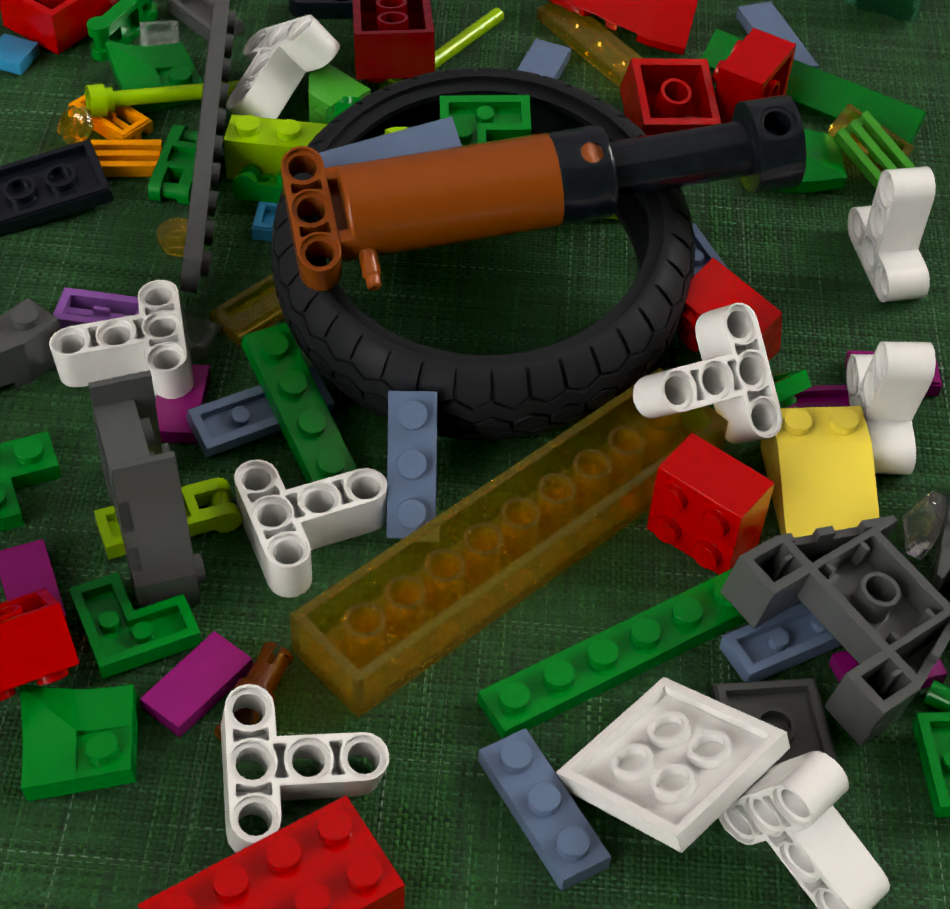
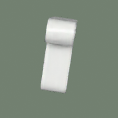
M312 15L302 16L259 30L248 40L243 48L242 53L251 61V64L226 103L227 109L234 115H253L277 119L304 74L320 69L328 64L337 54L340 48L339 42Z
M922 166L882 171L872 206L853 207L849 211L847 223L850 240L875 294L881 302L922 299L929 292V271L918 249L936 192L935 178L930 167Z
M167 280L148 282L138 291L139 314L69 326L55 332L50 338L49 347L61 382L73 388L85 387L90 382L150 370L155 397L159 395L166 399H176L189 393L193 388L194 378L186 321L177 286Z
M733 303L707 311L697 319L695 333L702 361L644 376L634 385L633 402L636 409L647 418H659L713 404L721 433L727 441L733 444L772 438L781 429L782 412L758 319L751 307L744 303Z
M880 342L874 355L851 354L849 357L846 372L850 406H862L872 441L875 474L911 475L915 468L916 443L912 419L927 393L935 374L936 358L931 342Z
M249 460L241 464L234 474L236 502L243 518L242 524L268 586L272 592L281 597H297L310 588L312 583L311 550L374 532L380 529L387 520V479L381 472L375 469H356L287 490L274 465L264 460Z
M245 684L238 686L226 698L221 722L225 826L228 844L237 853L279 831L282 817L281 801L339 798L345 795L347 797H357L369 794L376 789L389 764L387 745L380 737L366 732L277 736L275 705L272 696L259 685ZM249 708L260 715L261 721L254 725H243L237 721L233 713L239 709ZM355 755L364 756L373 764L374 771L368 774L358 773L350 767L348 758ZM308 758L317 764L320 773L312 777L302 776L293 768L292 762L296 759ZM244 761H254L264 769L265 775L255 780L246 779L238 773L236 766ZM247 815H257L267 823L268 831L258 836L248 835L240 828L238 821Z
M811 751L771 766L719 817V821L724 829L738 842L745 845H753L767 841L818 909H872L889 892L890 885L884 871L833 806L848 791L849 781L842 767L823 752Z

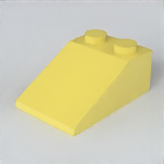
M862 406L781 408V429L777 435L772 438L763 439L760 443L767 478L775 482L772 499L781 535L792 533L794 538L812 535L817 528L833 526L836 531L858 527L862 520L880 518L872 441Z

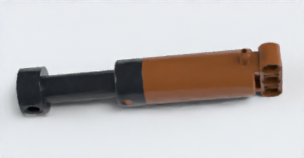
M782 94L739 101L734 107L732 122L614 141L609 140L603 127L588 125L326 168L321 155L315 149L307 146H298L284 154L281 160L283 194L302 282L308 288L315 291L329 290L339 283L342 276V262L359 260L367 289L376 291L382 286L380 278L382 273L378 256L610 218L617 209L618 197L740 177L741 183L747 192L752 194L797 187L802 182L805 174L807 153L804 128L796 103L789 95ZM299 173H308L312 175V177L307 180H298L294 178V176ZM309 214L322 218L315 223H307L301 220ZM316 257H325L331 261L323 267L314 266L309 263Z

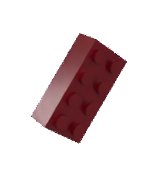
M352 0L356 80L364 79L370 83H380L390 78L407 79L435 72L434 26L430 0Z

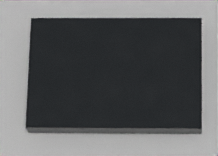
M90 139L0 166V237L114 201L110 186Z

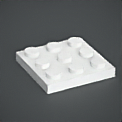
M663 677L563 765L556 774L569 793L682 853L790 749V744L786 731Z

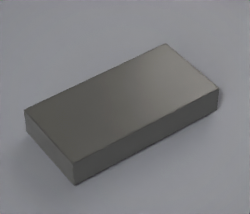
M214 0L167 1L169 13L207 42L209 41ZM237 16L235 19L234 37L244 32L243 21Z

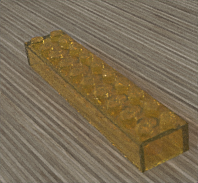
M659 368L652 374L662 372L663 370ZM632 386L291 613L292 651L359 718L647 512L651 507L658 466L691 433L722 450L729 421L708 405L659 418H647L635 407L633 402L634 386Z

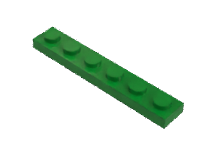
M732 569L478 691V704L503 739L524 728L529 730L747 622L720 592Z

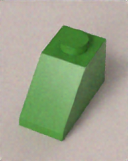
M329 63L320 69L309 71V121L311 123L325 124L326 109L335 102L342 100L343 96L364 98L371 94V89Z

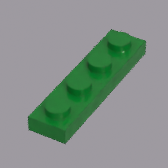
M283 323L243 335L241 346L307 484L356 470L357 467L287 324Z

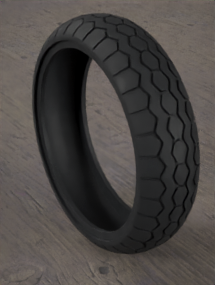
M472 67L425 73L379 89L337 115L312 139L307 147L315 149L320 153L385 134V129L391 127L411 128L440 120V96L529 95L531 135L588 125L603 127L610 141L645 136L646 134L624 114L607 102L569 83L547 76L541 77L540 74L511 69L508 72L507 69L478 67L477 71ZM299 173L294 176L298 180H307L312 177L308 173ZM681 187L618 197L617 209L614 214L628 234L639 268V273L630 289L620 302L604 317L576 335L550 346L507 355L459 354L415 343L393 333L371 319L348 298L338 284L326 291H315L308 288L302 282L299 275L283 190L277 204L272 228L271 264L278 301L293 336L312 364L327 380L350 399L388 420V391H437V436L464 440H508L547 433L579 422L612 404L649 372L672 341L681 323L682 315L680 314H683L686 308L685 301L691 278L694 276L695 267L694 231L690 211ZM309 214L301 220L307 223H315L322 218ZM316 257L309 262L318 267L327 265L325 257Z

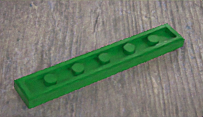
M716 29L701 59H708L709 68L714 72L718 62L721 59L726 60L731 54L735 43L738 40L743 41V39ZM793 59L786 95H789L797 106L846 126L854 119L860 118L861 114L868 110L898 147L909 151L926 118V111Z

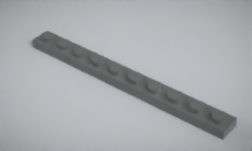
M214 0L179 287V291L197 293L199 277H208L212 250H206L203 247L204 245H212L215 220H208L207 216H215L218 191H212L210 187H218L221 163H215L213 160L220 161L223 136L216 135V133L223 134L226 109H219L218 107L226 108L229 84L226 83H228L236 19V11L229 10L230 0Z

